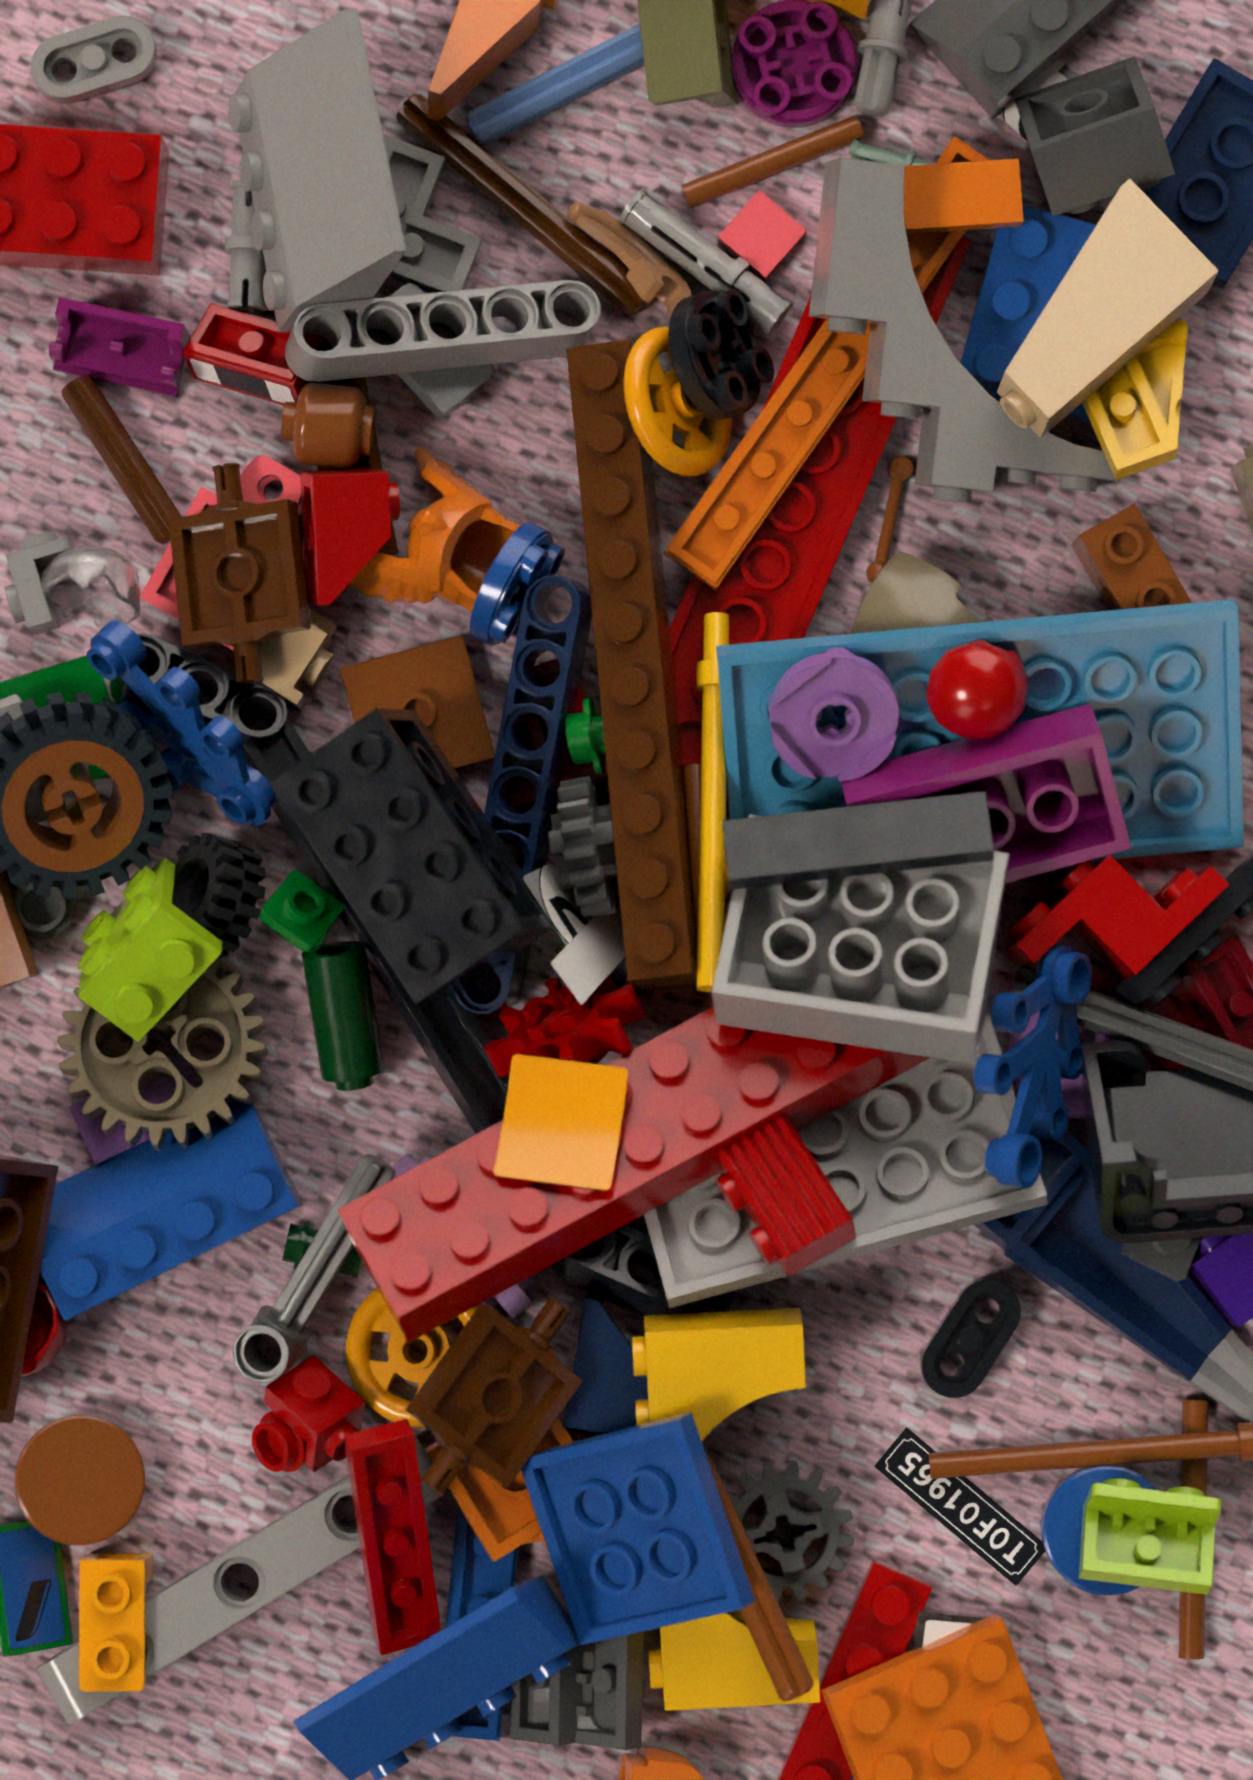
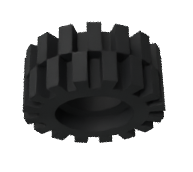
M202 833L201 836L194 835L189 838V847L182 845L176 852L179 861L178 863L172 862L176 865L172 904L222 941V953L218 956L222 958L227 956V951L235 952L240 947L239 937L248 938L252 931L248 925L250 919L258 920L261 909L256 908L255 905L257 899L265 897L266 887L260 886L259 882L266 878L265 868L259 866L263 860L260 854L254 852V849L210 833Z

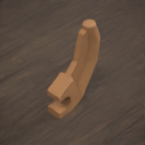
M574 202L569 207L567 218L615 253L627 266L629 271L626 278L642 300L650 303L654 297H657L665 304L668 309V316L671 317L676 305L682 299L691 296L690 287L681 273L636 232L600 209L581 202Z

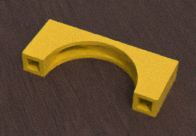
M800 1307L644 1316L645 1336L632 1337L634 1376H647L648 1399L635 1400L637 1426L692 1412L702 1442L710 1431L723 1419L752 1401L774 1393L806 1388L804 1335ZM740 1610L660 1627L661 1649L648 1650L650 1689L663 1688L665 1711L820 1703L818 1641L814 1619L784 1617L813 1679L811 1690L793 1700L783 1701L779 1698Z

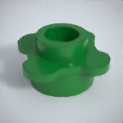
M591 697L584 698V712L572 713L566 716L565 730L568 749L575 765L593 762L596 774H603L606 769L604 754L606 753L602 715H597L595 704Z

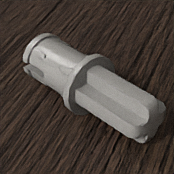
M873 0L866 39L859 42L858 52L863 56L854 102L857 111L861 114L884 117L890 111L899 63L906 61L908 51L904 48V42L913 0Z

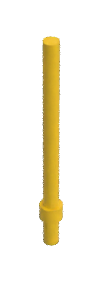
M712 612L704 615L703 660L698 662L696 667V690L702 693L697 990L712 992L724 936L725 841L722 821H726L727 772L716 646L729 645V615L721 612Z

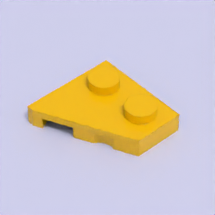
M1185 319L1171 324L1082 402L1115 480L1176 459L1188 326Z

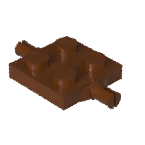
M226 463L223 466L216 465L212 467L215 477L217 504L208 507L196 515L168 519L182 646L189 648L216 644L233 646L237 677L236 684H252L253 682L264 681L259 643L265 642L278 634L311 629L297 502L289 499L260 504L243 501L240 464Z
M548 1297L547 1302L528 1329L512 1324L494 1308L481 1303L407 1406L405 1411L431 1430L436 1441L443 1448L424 1476L420 1478V1481L430 1489L443 1496L445 1490L464 1464L481 1469L497 1483L507 1488L510 1486L583 1382L582 1379L560 1362L554 1349L549 1345L567 1317L571 1315V1312L564 1308L565 1306Z

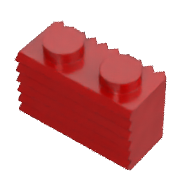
M786 1115L779 1116L774 1122H768L764 1128L757 1129L752 1135H746L741 1141L734 1142L729 1148H723L719 1152L718 1156L723 1175L715 1179L717 1186L734 1213L744 1208L749 1214L752 1222L756 1225V1228L749 1231L750 1238L768 1266L778 1261L785 1274L790 1277L856 1238L853 1218Z

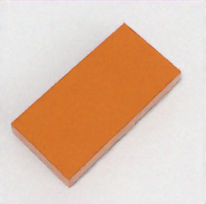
M1019 158L904 166L903 217L906 234L1021 227L1024 220Z

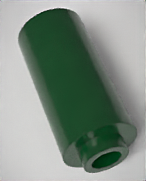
M341 941L315 946L312 951H304L301 955L321 1078L327 1082H335L336 1089L340 1091H351L369 1087L374 1083L373 1076L384 1071L385 1067L365 944L359 941Z

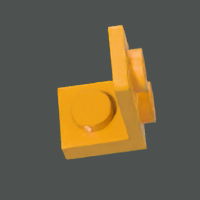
M89 1553L80 1559L79 1688L82 1691L138 1692L145 1687L146 1585L153 1579V1553Z

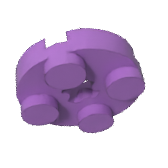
M841 647L830 648L823 654H815L799 661L780 678L767 702L770 731L775 749L782 760L802 776L816 780V775L826 778L837 777L838 781L854 780L877 768L893 749L896 740L895 732L899 723V706L894 688L879 667L865 658L855 656L848 649ZM831 704L835 707L839 705L846 706L848 709L844 714L848 724L841 729H838L832 723L822 728L817 724L823 717L821 710Z

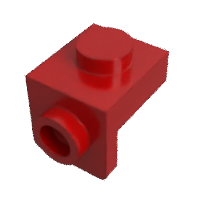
M310 1356L265 1387L264 1403L307 1442L304 1464L313 1472H316L332 1460L341 1461L347 1457L343 1435L361 1431L365 1401L316 1356Z

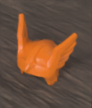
M418 446L414 453L420 468V475L438 490L443 498L433 502L427 508L419 510L412 517L408 527L410 534L407 545V558H399L377 552L348 584L347 588L362 590L365 597H383L388 603L404 600L408 604L418 601L426 604L438 597L453 605H461L472 612L477 594L490 566L505 542L520 525L508 520L505 515L493 508L492 502L485 495L480 494L477 488L469 486L461 475L456 476L449 464L444 461L438 462L427 449Z

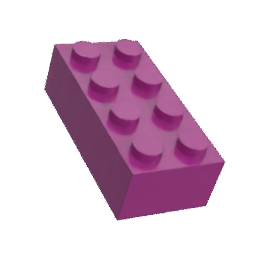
M1090 703L1014 724L1010 729L990 739L973 740L964 738L883 761L877 768L860 778L841 781L847 807L986 791L994 851L1009 853L1005 883L1131 849L1102 733Z

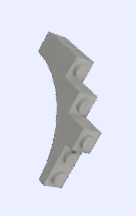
M843 157L826 162L809 317L828 319L827 331L865 335L866 324H870L862 401L881 403L880 415L896 418L919 419L920 408H923L915 485L934 487L933 499L971 503L973 492H993L996 469H999L997 481L1035 485L1037 473L1059 476L1058 488L1096 492L1098 480L1119 481L1115 480L1102 450L1075 445L1051 433H1046L1040 438L1029 426L1023 429L1016 425L1004 412L1000 402L993 398L956 359L929 314L912 269L903 217L904 165Z

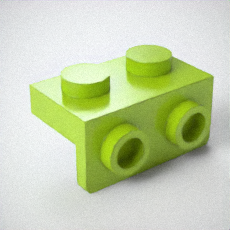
M1108 1479L1102 1483L1092 1484L1083 1505L1079 1579L1208 1595L1213 1585L1215 1524L1221 1514L1222 1500L1220 1498L1207 1497L1204 1492L1192 1487H1173L1167 1491L1140 1488L1137 1482L1128 1479Z

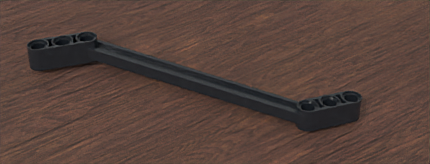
M144 633L137 634L145 645L147 654L146 659L139 667L153 673V676L149 677V679L156 684L173 667L181 668L190 674L198 684L200 693L212 700L207 704L200 705L205 726L216 716L225 717L234 723L244 738V744L241 747L246 765L259 771L270 783L311 755L288 719L286 703L280 694L259 682L236 684V672L155 636ZM120 676L110 680L111 696L118 705L123 700H128L138 705L144 712L155 716ZM256 718L266 722L270 728L255 731L244 726L242 722L247 719ZM275 792V802L271 806L322 889L346 905L340 918L354 940L365 944L367 960L475 1134L502 1121L510 1073L504 1077L497 1075L484 1049V1046L490 1040L473 1013L466 1010L457 1001L456 996L415 1004ZM627 1225L592 1242L597 1249V1256L583 1258L572 1253L552 1264V1268L558 1277L567 1283L643 1317L647 1315L728 1311L733 1303L735 1294L734 1290L712 1296L711 1299L714 1301L715 1309L709 1311L698 1310L691 1303L669 1308L650 1235ZM633 1264L645 1265L652 1270L657 1282L647 1285L638 1283L632 1279L627 1267Z

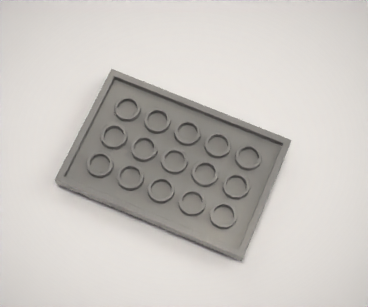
M987 1008L977 1060L984 1053L1002 1055ZM931 1057L797 1130L796 1132L853 1218L856 1233L854 1240L799 1272L1047 1205V1194L1040 1174L1032 1187L1020 1188L1001 1185L996 1180V1177H991L986 1171L985 1156L989 1143L994 1138H1001L1007 1134L1016 1101L1013 1087L1011 1086L1005 1095L980 1093L974 1083L976 1064ZM722 1172L644 1214L669 1308L787 1276L778 1261L768 1266L758 1253L749 1235V1231L756 1228V1225L752 1222L745 1209L743 1208L734 1213L725 1201L715 1181L716 1178L723 1175Z

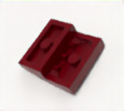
M1237 934L1220 942L1199 962L1193 957L1183 962L1175 970L1183 979L1156 1005L1148 998L1135 1005L1136 1007L1253 1050V963ZM1143 1050L1154 1071L1190 1068Z

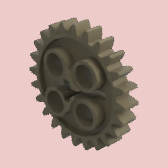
M217 957L182 995L180 1005L176 1010L163 1015L153 1026L162 1039L166 1041L171 1040L178 1055L201 1077L202 1085L197 1088L192 1087L162 1052H155L146 1035L139 1042L134 1039L131 1049L121 1057L110 1058L103 1055L102 1047L106 1038L114 1032L123 1030L78 998L79 988L76 987L74 989V994L84 1007L82 1012L69 1010L62 1013L65 1022L75 1028L76 1031L75 1033L57 1037V1043L62 1049L74 1052L75 1055L58 1063L59 1069L64 1075H80L78 1079L69 1085L67 1091L72 1099L91 1095L81 1112L88 1120L94 1119L105 1112L106 1115L101 1129L107 1136L110 1137L122 1125H125V1140L129 1146L135 1147L143 1133L146 1132L149 1133L154 1149L161 1151L165 1143L166 1134L174 1133L177 1141L184 1149L188 1148L190 1129L197 1127L202 1135L210 1140L213 1138V1130L210 1123L212 1118L218 1116L224 1122L232 1125L235 1119L228 1104L235 1100L250 1105L253 1101L242 1084L244 1080L262 1081V1071L250 1063V1059L268 1055V1049L265 1043L250 1039V1037L265 1030L266 1025L263 1017L245 1016L254 1009L258 1002L253 992L235 996L243 984L241 975L238 972L229 974L221 980L219 979L223 969L221 958ZM215 1034L224 1039L223 1050L214 1059L202 1061L192 1056L193 1045L200 1037ZM167 1076L176 1081L175 1093L168 1101L161 1104H152L144 1099L145 1088L154 1078Z

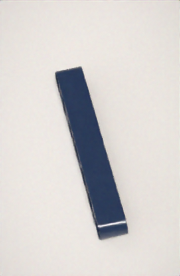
M546 575L535 580L528 588L524 597L484 812L504 844L512 840L522 848L525 855V863L522 868L524 875L546 866L550 846L548 832H551L552 827L550 815L556 814L559 798L557 790L560 787V781L563 776L568 749L565 720L568 714L575 712L592 620L589 590L581 582L558 575ZM564 588L572 599V609L564 621L554 623L547 615L546 601L554 590ZM551 651L559 660L560 673L553 684L544 687L537 681L534 675V665L536 659L542 653ZM538 714L546 721L548 737L541 748L533 750L525 743L522 737V728L530 716ZM523 777L529 779L536 789L535 804L526 813L518 811L511 801L513 784ZM531 943L493 969L501 980V990L494 1001H488L478 993L476 981L455 995L457 1001L466 1010L475 1014H488L511 1007L519 999L523 989Z

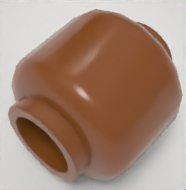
M316 382L307 383L300 390L297 402L285 401L281 439L293 441V453L299 463L351 469L357 465L361 455H371L375 431L376 406L366 404L365 394L359 388Z

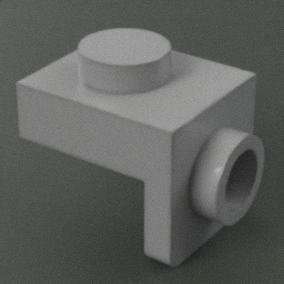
M44 532L19 541L20 551L6 555L14 582L13 585L4 587L11 614L15 623L26 621L27 628L35 635L60 628L42 567L78 557L75 545L68 537L57 539L55 532Z

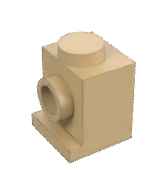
M310 608L311 629L278 634L259 645L262 677H264V681L259 683L280 694L284 701L300 711L304 709L308 702L305 695L300 692L306 682L315 687L334 658V655L328 652L327 648L332 642L330 637L337 628L331 621Z

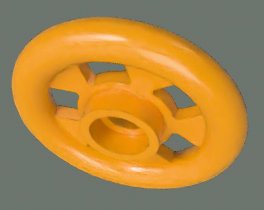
M669 326L653 328L640 336L635 342L625 364L623 379L624 398L631 425L644 449L663 468L681 476L703 475L717 466L726 453L732 434L733 417L716 420L706 416L696 408L684 392L673 367L669 348ZM667 352L673 370L663 372L658 359L660 353ZM703 416L707 417L706 435L699 430ZM673 431L684 434V449H681L672 442Z
M375 1288L357 1308L347 1332L346 1363L350 1378L361 1398L376 1413L392 1422L407 1418L411 1427L424 1428L426 1426L405 1411L411 1401L395 1395L389 1389L397 1373L405 1380L417 1382L419 1384L418 1392L451 1346L450 1338L441 1325L420 1336L419 1339L423 1340L427 1346V1356L422 1362H415L410 1357L408 1351L411 1342L407 1343L379 1290ZM479 1305L458 1316L463 1326L466 1325ZM374 1331L385 1332L391 1335L387 1347L388 1361L372 1360L371 1342Z

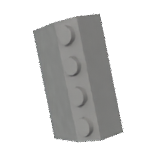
M344 9L250 68L236 93L232 94L229 99L228 115L230 126L234 133H240L243 148L240 160L241 183L245 191H251L255 209L251 223L252 240L256 250L263 251L267 270L263 279L264 301L269 310L275 311L278 332H291L299 313L308 306L320 303L372 299L406 252L358 10Z
M749 815L748 818L761 817V816ZM994 851L993 861L734 889L712 988L716 1024L976 1064L988 1002L1009 853Z

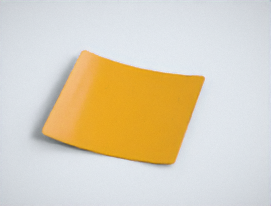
M521 1054L513 1055L494 1174L500 1177L609 1190L611 1188L619 1144L628 1070L623 1067Z

